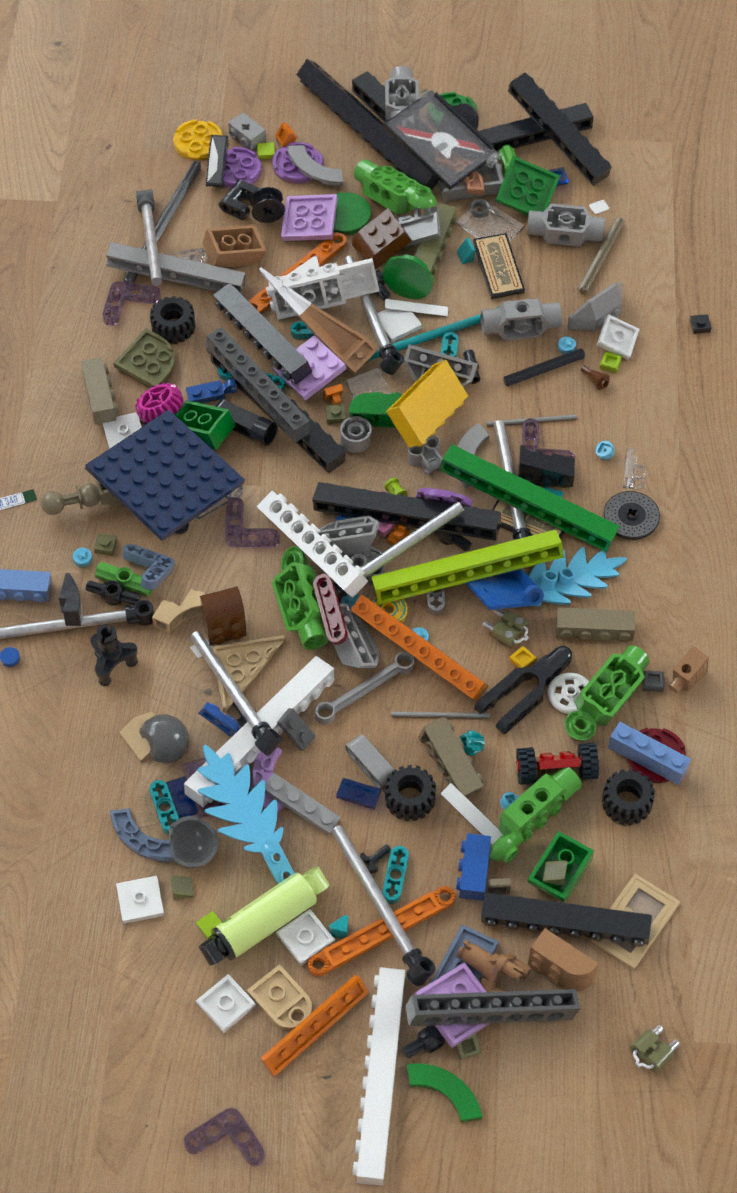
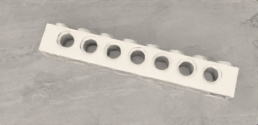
M271 491L258 504L257 508L353 598L368 582L363 576L365 572L358 565L354 568L352 566L354 562L347 555L342 557L340 554L343 551L335 544L331 546V540L324 533L320 536L318 534L320 530L313 523L308 525L307 523L310 520L302 513L298 515L297 512L299 510L292 503L287 505L286 502L288 500L281 493L277 495Z

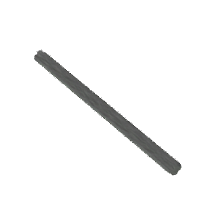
M194 160L155 224L156 242L159 240L201 168L199 161ZM146 241L141 248L143 250H147ZM128 271L123 279L124 284L131 286L138 274Z

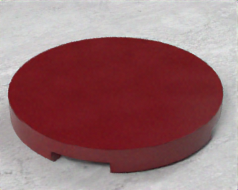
M644 728L639 731L686 756L682 740L670 730L664 728ZM626 758L629 768L633 769L635 773L640 771L642 776L646 775L648 781H652V783H665L669 781Z

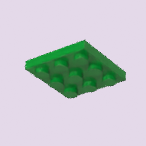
M513 156L495 202L529 216V210L544 212L549 206L560 175Z

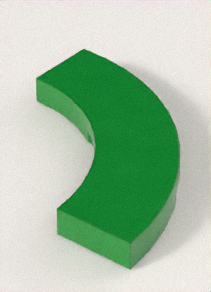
M407 1064L410 1087L429 1088L444 1094L455 1107L460 1122L482 1119L477 1099L469 1087L456 1075L434 1065Z

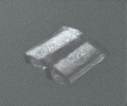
M379 368L346 380V385L353 399L360 394L373 393L375 391H380L383 394L392 393L388 382L385 383Z

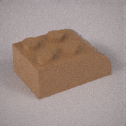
M255 225L208 228L202 242L211 264L222 268L252 265L262 259L266 252Z
M546 928L530 948L528 964L532 967L533 971L541 972L547 976L551 983L559 984L565 989L582 991L594 982L598 963Z

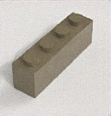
M102 357L81 361L94 424L116 421L115 413H118L117 403L112 401L115 400L114 390L109 388L112 387L110 376H106L109 374L107 364H103Z
M557 607L556 637L563 639L581 638L583 640L633 641L635 611Z

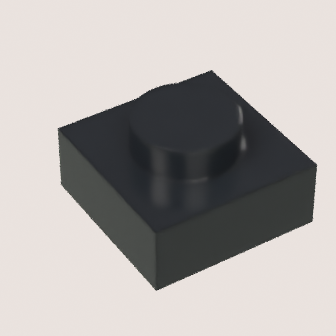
M708 314L690 316L693 334L711 332Z

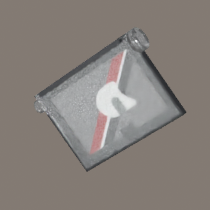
M424 89L420 93L421 98L383 124V127L449 190L485 164L489 168L494 167L502 157L479 131L443 97L432 90Z

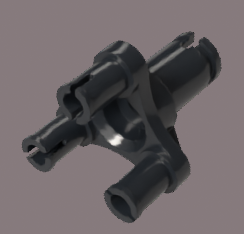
M108 624L102 625L97 629L96 634L92 635L90 642L97 657L95 673L99 678L100 685L108 686L111 683V671L122 661L125 660L126 665L129 667L137 665V646L132 642L121 643L117 639L114 626H111L109 629Z

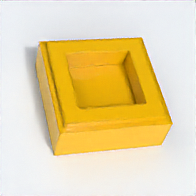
M524 646L520 647L509 657V661L517 668L530 667L537 660V657Z

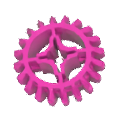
M157 384L140 395V398L136 400L135 410L141 421L147 424L167 410H170L173 414L179 413V409L182 408L184 403L182 393L175 384Z

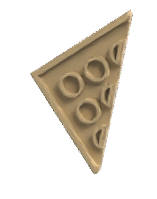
M280 635L214 646L212 650L241 692H243L285 643L286 636ZM217 678L223 712H226L234 701Z

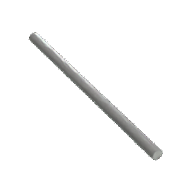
M577 415L502 421L504 425L571 420L577 419ZM489 421L486 424L487 426H494L495 421Z
M391 712V717L445 716V718H490V713Z

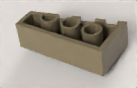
M444 716L425 725L418 738L421 743L426 742V751L430 757L435 756L440 773H446L448 785L452 783L466 798L481 791L484 783L479 773L475 772L471 757L465 754L461 739L455 736L452 723L447 721Z

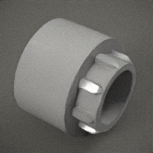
M353 416L342 422L340 442L344 449L352 453H361L369 448L372 442V426L367 419Z

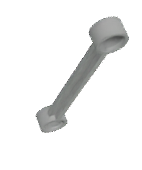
M409 652L398 653L393 664L335 701L319 703L315 709L316 720L323 725L331 724L337 712L395 675L412 672L414 669L413 655ZM407 659L411 664L403 667L398 664V661ZM323 709H328L332 712V715L321 717L318 713Z

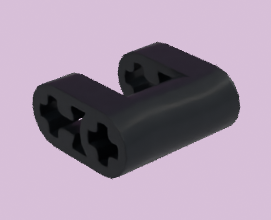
M238 180L219 202L220 209L233 217L245 220L250 214V209L240 201L242 198L249 201L251 194L259 188L243 180Z

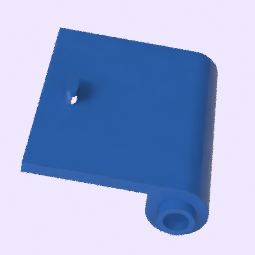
M522 569L465 583L489 610L535 606L541 603L544 598L543 591Z

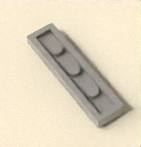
M273 773L266 782L265 793L328 836L340 821V816L277 774Z

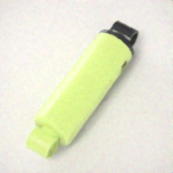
M319 867L309 870L303 876L300 873H294L212 928L211 933L213 937L199 945V949L209 966L220 962L225 957L231 961L316 904V895L329 887L327 879Z

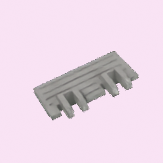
M438 207L424 209L425 215L422 216L421 210L415 208V218H413L412 214L400 218L398 214H394L412 239V242L405 247L440 237Z

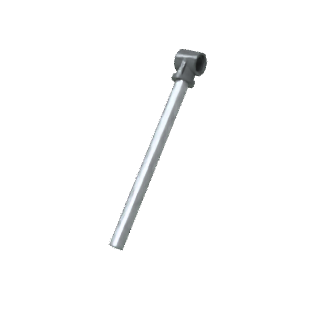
M153 189L136 191L138 211L143 217L151 282L154 286H159L162 283L152 214L155 209Z

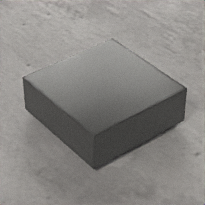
M644 671L643 691L663 692L664 672Z

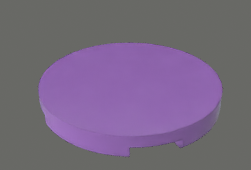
M303 142L288 144V146L304 145L310 158L323 166L322 154L313 148V145ZM288 146L276 151L273 156V169L279 178L295 184L313 180L302 174L301 170L296 165H293L288 155Z
M233 147V149L228 150L224 187L232 188L238 180H243L250 184L258 180L262 167L255 152L243 147Z
M435 488L418 489L416 498L450 504L459 502L462 506L472 507L473 502L462 494Z

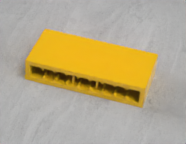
M447 360L433 364L386 412L409 448L414 446L421 447L427 442L426 439L436 433L438 427L445 424L446 418L451 417L455 413L454 410L464 404L463 401L468 397V394Z

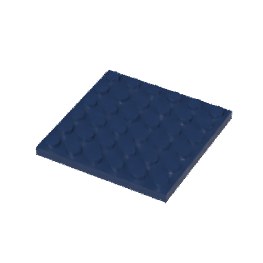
M167 410L85 466V469L161 541L242 486L245 481L240 474L170 410Z

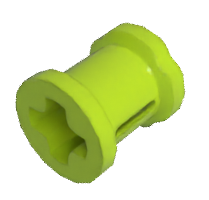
M391 478L384 484V489L389 491L390 494L407 496V491L402 489L398 478Z

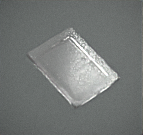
M488 203L489 213L487 216L477 218L468 210L456 221L458 226L477 238L507 233L509 241L525 226ZM483 206L474 207L476 212H484L486 210Z

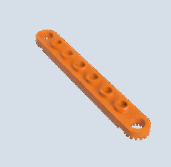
M334 233L333 239L323 241L280 276L288 275L315 256H317L319 267L323 266L337 255L340 250L345 248L347 244L346 236L342 233ZM336 239H341L342 242L335 243L334 240L336 241ZM266 287L249 300L260 314L267 311L271 307L270 302L273 301L272 297L268 298Z
M441 886L437 890L429 892L393 913L404 931H407L451 907L455 903L456 894L449 886ZM442 893H448L451 899L444 902L439 896ZM381 918L311 956L308 960V970L314 976H323L394 937ZM322 961L324 967L320 970L314 969L313 963Z

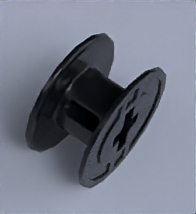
M263 187L251 194L249 199L250 205L253 207L251 213L256 221L271 223L279 220L284 215L285 206L282 203L283 195L281 191L274 187Z

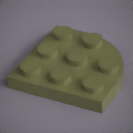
M145 328L113 364L114 368L151 388L157 384L161 385L169 379L174 370L175 358L173 349L167 340Z

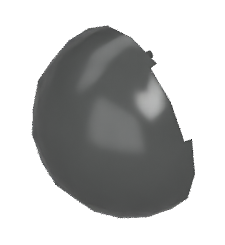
M167 714L155 715L145 721L139 730L142 739L145 738L149 742L150 754L153 760L157 762H176L183 757L188 748L189 734L187 728L177 717Z
M186 816L179 818L171 824L169 829L170 855L172 860L180 866L187 868L203 866L213 859L218 850L219 840L216 830L200 817Z

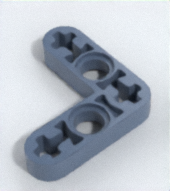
M127 544L123 547L122 556L124 559L148 567L141 579V586L144 589H157L174 570L175 561L171 557L134 544Z

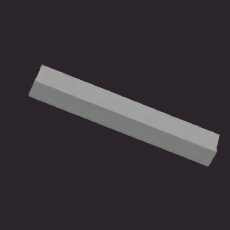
M110 242L106 254L108 258L107 267L151 276L147 250ZM158 253L161 276L164 280L216 292L231 283L242 293L245 286L246 273Z

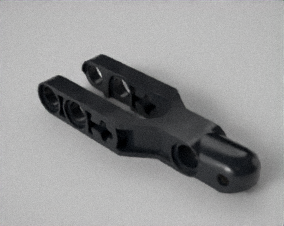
M559 646L550 654L543 656L533 666L515 668L480 698L474 709L479 714L485 713L489 708L495 707L496 702L504 695L510 694L523 681L536 677L539 685L497 722L495 726L497 730L502 734H506L542 703L545 687L570 665L573 655L572 651L566 646Z

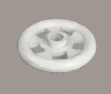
M563 673L556 676L550 682L547 689L549 702L556 710L565 714L578 711L574 702L581 692L579 687H585L589 680L577 673ZM572 680L574 684L566 685L565 681ZM556 687L562 688L561 694L555 693ZM564 699L565 701L569 702V704L565 706L561 704L560 701Z

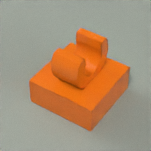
M282 123L275 135L282 147L288 146L290 142H295L298 137L294 134V130L290 128L288 123Z
M342 384L324 389V400H331L332 405L340 404V396H342L344 391Z
M401 525L395 526L387 538V543L393 546L412 532L407 531Z

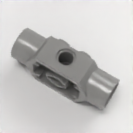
M406 66L393 68L390 72V79L385 80L386 120L391 119L419 99V80L413 78L412 70ZM419 111L396 126V128L414 130V121L419 119Z
M550 204L544 212L529 210L527 235L543 236L546 243L581 247L585 241L602 242L605 218L591 217L586 207Z
M538 298L507 301L503 302L498 308L481 310L483 335L498 333L504 341L540 338L547 328L562 326V312L559 302L542 304Z

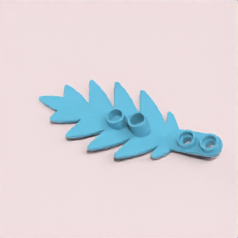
M582 547L572 558L567 568L565 550H563L564 558L554 560L549 570H546L545 563L537 564L532 569L529 577L543 591L544 598L542 602L569 605L571 601L563 595L590 598L591 594L581 587L606 589L608 585L598 578L618 577L619 573L614 569L625 563L627 558L615 557L606 559V553L601 550L587 564L585 548Z
M204 745L203 753L208 766L199 767L197 771L218 785L200 788L198 793L212 800L227 804L205 809L204 812L225 821L240 823L219 828L218 832L236 840L254 843L244 846L243 849L249 852L261 853L276 883L279 884L285 880L283 873H287L289 877L294 874V871L279 844L283 835V828L280 827L274 832L278 811L277 800H273L262 811L265 798V781L261 780L249 792V765H245L234 776V766L230 753L220 758L211 748ZM274 854L278 856V861L273 859Z

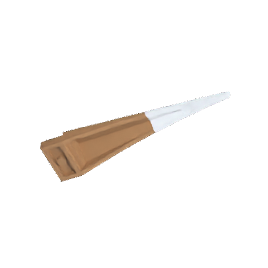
M259 268L261 274L319 341L332 351L353 375L378 351V348L365 336L327 314L263 268Z

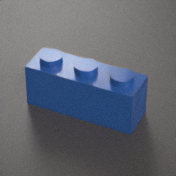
M467 833L466 841L462 840L460 853H464V859L459 860L458 871L462 872V877L457 878L456 890H460L459 898L484 900L491 836Z

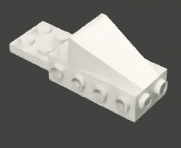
M315 256L288 275L275 277L320 309L345 304V299L379 291L372 258L342 266H337V263L319 267L317 256ZM269 283V287H266L268 298L272 297L273 301L270 302L272 312H276L277 319L296 316L297 314Z

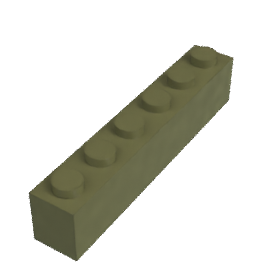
M440 203L435 205L439 209L440 237L421 242L414 256L428 265L432 276L437 274V264L442 261V251L446 250L448 245L447 238L451 237L453 232L452 226L456 225L458 219L456 207Z

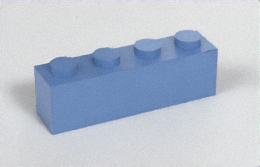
M0 569V600H31L35 602L50 600L52 588L50 572Z
M622 722L618 723L610 736L609 749L677 785H680L688 772L691 762L690 758Z

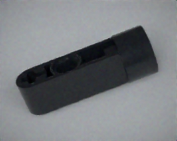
M223 399L216 404L215 407L229 409L236 425L233 431L264 446H268L273 442L277 434V423Z

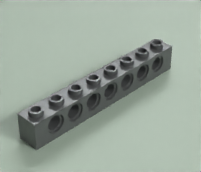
M222 327L207 335L210 352L295 443L310 434V421Z
M576 989L412 995L405 1006L409 1026L573 1020L580 1010Z

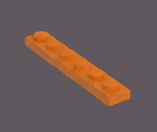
M354 975L260 1058L271 1075L275 1077L369 993L359 976Z

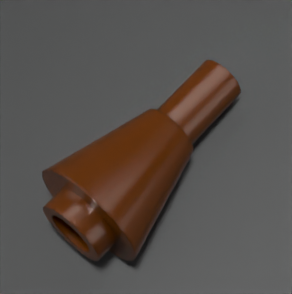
M586 365L581 367L580 370L588 376L598 390L605 389L609 385V375L591 370Z

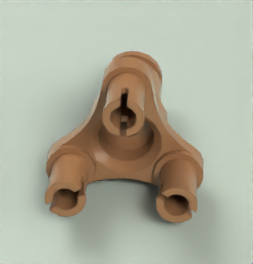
M468 939L463 942L464 948L461 946L456 955V958H461L464 963L482 973V987L486 992H504L497 987V983L504 973L519 981L521 976L526 979L532 969L531 966L516 959L517 956L511 952L507 955H498L497 953L492 955L476 944H471Z

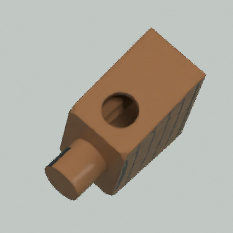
M692 646L674 668L673 681L668 685L674 693H678L682 688L689 691L708 672L709 657L695 646Z

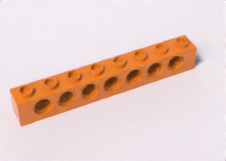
M361 594L351 608L352 612L472 699L478 701L488 688V684Z

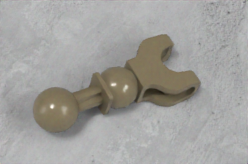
M96 481L97 486L85 484L79 489L77 485L76 493L61 495L59 492L49 491L41 498V507L49 515L59 514L64 509V506L79 503L80 509H83V505L93 507L101 502V505L109 504L114 507L124 505L98 481Z

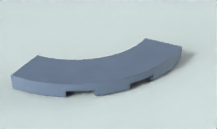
M130 808L110 811L116 834L130 850L150 860L174 862L170 855L169 840L148 837L141 832L132 818Z

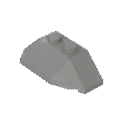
M613 283L579 307L575 313L568 317L567 328L569 330L595 332L603 327L608 314L618 318L621 314L623 283Z
M410 344L404 359V363L415 382L433 364L447 360L463 387L473 381L478 363Z
M370 516L338 520L320 528L318 534L321 536L324 533L331 540V546L335 544L343 551L340 554L342 557L345 555L363 554L368 551L375 539L380 523Z
M340 604L348 637L344 643L333 645L342 664L357 668H375L378 664L380 653L366 624L358 615L351 611V607L348 604Z

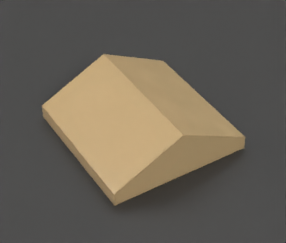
M153 712L134 717L119 732L140 762L151 757L149 742L145 738L142 739L139 730L145 721L155 716Z

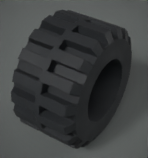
M167 296L163 300L159 299L158 303H154L153 308L150 310L152 332L163 337L169 344L171 342L178 344L177 342L179 341L182 343L185 339L191 337L190 334L194 333L196 327L194 309L188 300H183L182 297L176 298V296H172V298H168Z
M408 765L407 768L401 766L399 771L395 769L392 771V775L388 776L385 783V801L387 808H390V813L392 815L396 813V818L401 819V817H404V821H409V818H413V821H416L417 817L424 818L425 813L429 814L431 807H434L436 784L433 781V776L431 774L428 775L426 769L420 770V766L417 765L416 768H412V765ZM405 788H415L421 794L416 798H406L399 792Z
M624 769L620 770L619 774L617 772L613 773L612 777L609 776L605 783L602 796L603 810H606V815L608 817L612 816L611 820L614 822L618 820L620 821L619 824L624 825V822L628 823V825H632L633 822L636 824L641 823V819L645 820L652 810L655 798V788H652V781H648V777L646 775L642 776L640 771H637V773L633 772V769H629L628 772H625ZM631 792L639 800L636 802H625L619 798L618 794Z

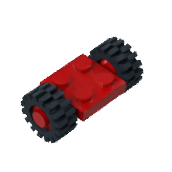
M596 743L578 744V756L571 753V751H561L559 755H552L547 752L540 753V757H535L533 747L516 749L517 776L520 785L536 783V769L579 767L581 780L599 778V759Z

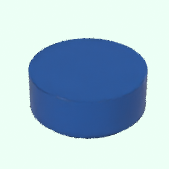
M7 647L1 651L0 660L5 667H14L19 663L20 655L17 649Z

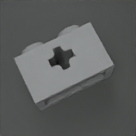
M241 113L228 122L229 135L240 142L243 147L254 151L257 148V143L266 142V130L245 113Z

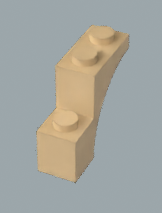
M190 589L181 606L172 601L162 600L152 617L154 628L171 634L184 621L202 616L200 596L205 595V593Z

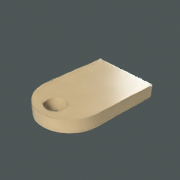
M280 964L247 990V994L271 1021L283 1030L292 1031L312 1013V1003L309 996ZM300 1012L304 1017L300 1021H295L292 1019V1015Z

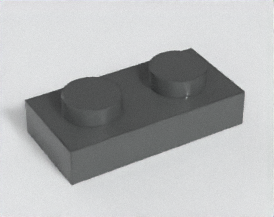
M288 708L277 721V724L301 751H304L316 737L293 708Z

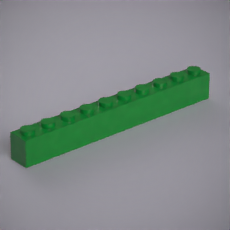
M451 444L442 458L439 471L518 508L606 553L620 526L612 521H608Z

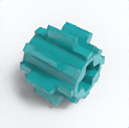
M468 730L467 733H463L460 736L464 745L463 750L467 755L476 756V753L483 751L485 741L481 733Z

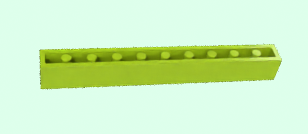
M552 530L372 576L371 579L377 602L381 605L564 558L563 547L557 531Z

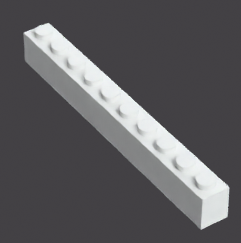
M315 656L257 712V715L262 722H267L273 730L281 735L283 730L277 724V721L288 708H293L297 714L304 712L311 701L316 700L326 687L332 685L335 679L334 668ZM248 722L216 752L220 758L230 753L234 766V776L245 765L252 763L260 752L255 745L257 739L252 736V727ZM205 762L201 767L208 766L207 762ZM196 771L184 783L185 794L204 807L213 800L198 793V789L218 784Z
M380 967L379 975H375L374 988H377V995L372 996V1008H375V1015H370L369 1028H373V1033L368 1035L367 1048H371L370 1056L365 1058V1069H368V1077H363L362 1090H366L365 1098L361 1097L360 1111H364L363 1119L359 1118L357 1132H361V1140H356L355 1153L359 1154L358 1162L354 1161L353 1175L357 1176V1183L383 1186L405 982V970Z

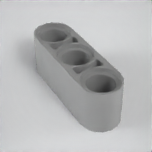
M361 734L345 745L348 755L378 788L383 787L394 769L369 740Z

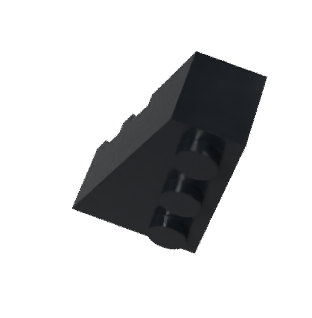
M520 445L518 477L528 480L537 486L573 487L575 458L555 453L552 456L542 454V450L536 449L534 452L526 450V446Z

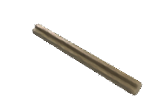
M622 217L616 218L581 281L578 291L582 294L588 292L625 223Z

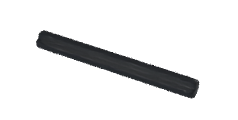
M582 348L504 376L503 381L506 386L516 384L585 358V352Z

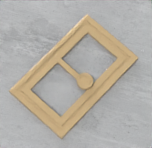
M634 874L610 909L652 915L649 944H644V946L640 947L632 945V942L623 941L622 944L612 943L610 939L603 938L601 941L588 938V941L630 968L635 969L681 902L639 875Z

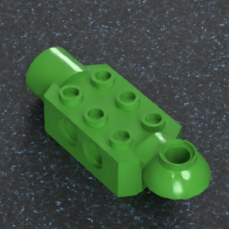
M364 159L355 167L354 178L363 184V194L389 208V210L396 214H405L415 208H431L437 203L429 187L417 183V181L405 176V174L400 173L391 166L380 167L370 160Z
M292 546L284 552L281 559L282 572L274 577L272 586L286 630L299 634L304 649L314 650L328 642L313 587L316 574L314 568L308 566V560L304 552L299 547Z
M630 645L621 655L613 653L583 688L574 702L578 711L571 712L565 719V729L571 738L584 741L593 737L596 732V725L607 726L645 678L643 671L650 663L648 655L641 648Z
M569 767L558 769L552 776L545 774L508 806L499 817L500 824L498 830L503 836L498 838L492 845V852L489 858L493 861H504L505 863L512 861L519 852L517 847L523 841L527 842L537 828H543L547 823V819L551 816H556L560 812L562 804L582 787L578 775Z

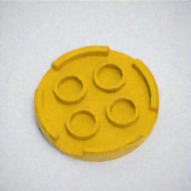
M190 120L181 124L176 129L173 138L174 148L181 156L187 159H208L211 135L223 136V133L219 126L211 121Z

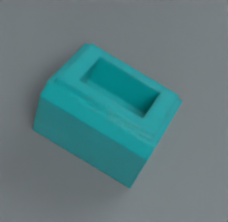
M347 915L330 924L329 932L332 937L344 939L348 936Z

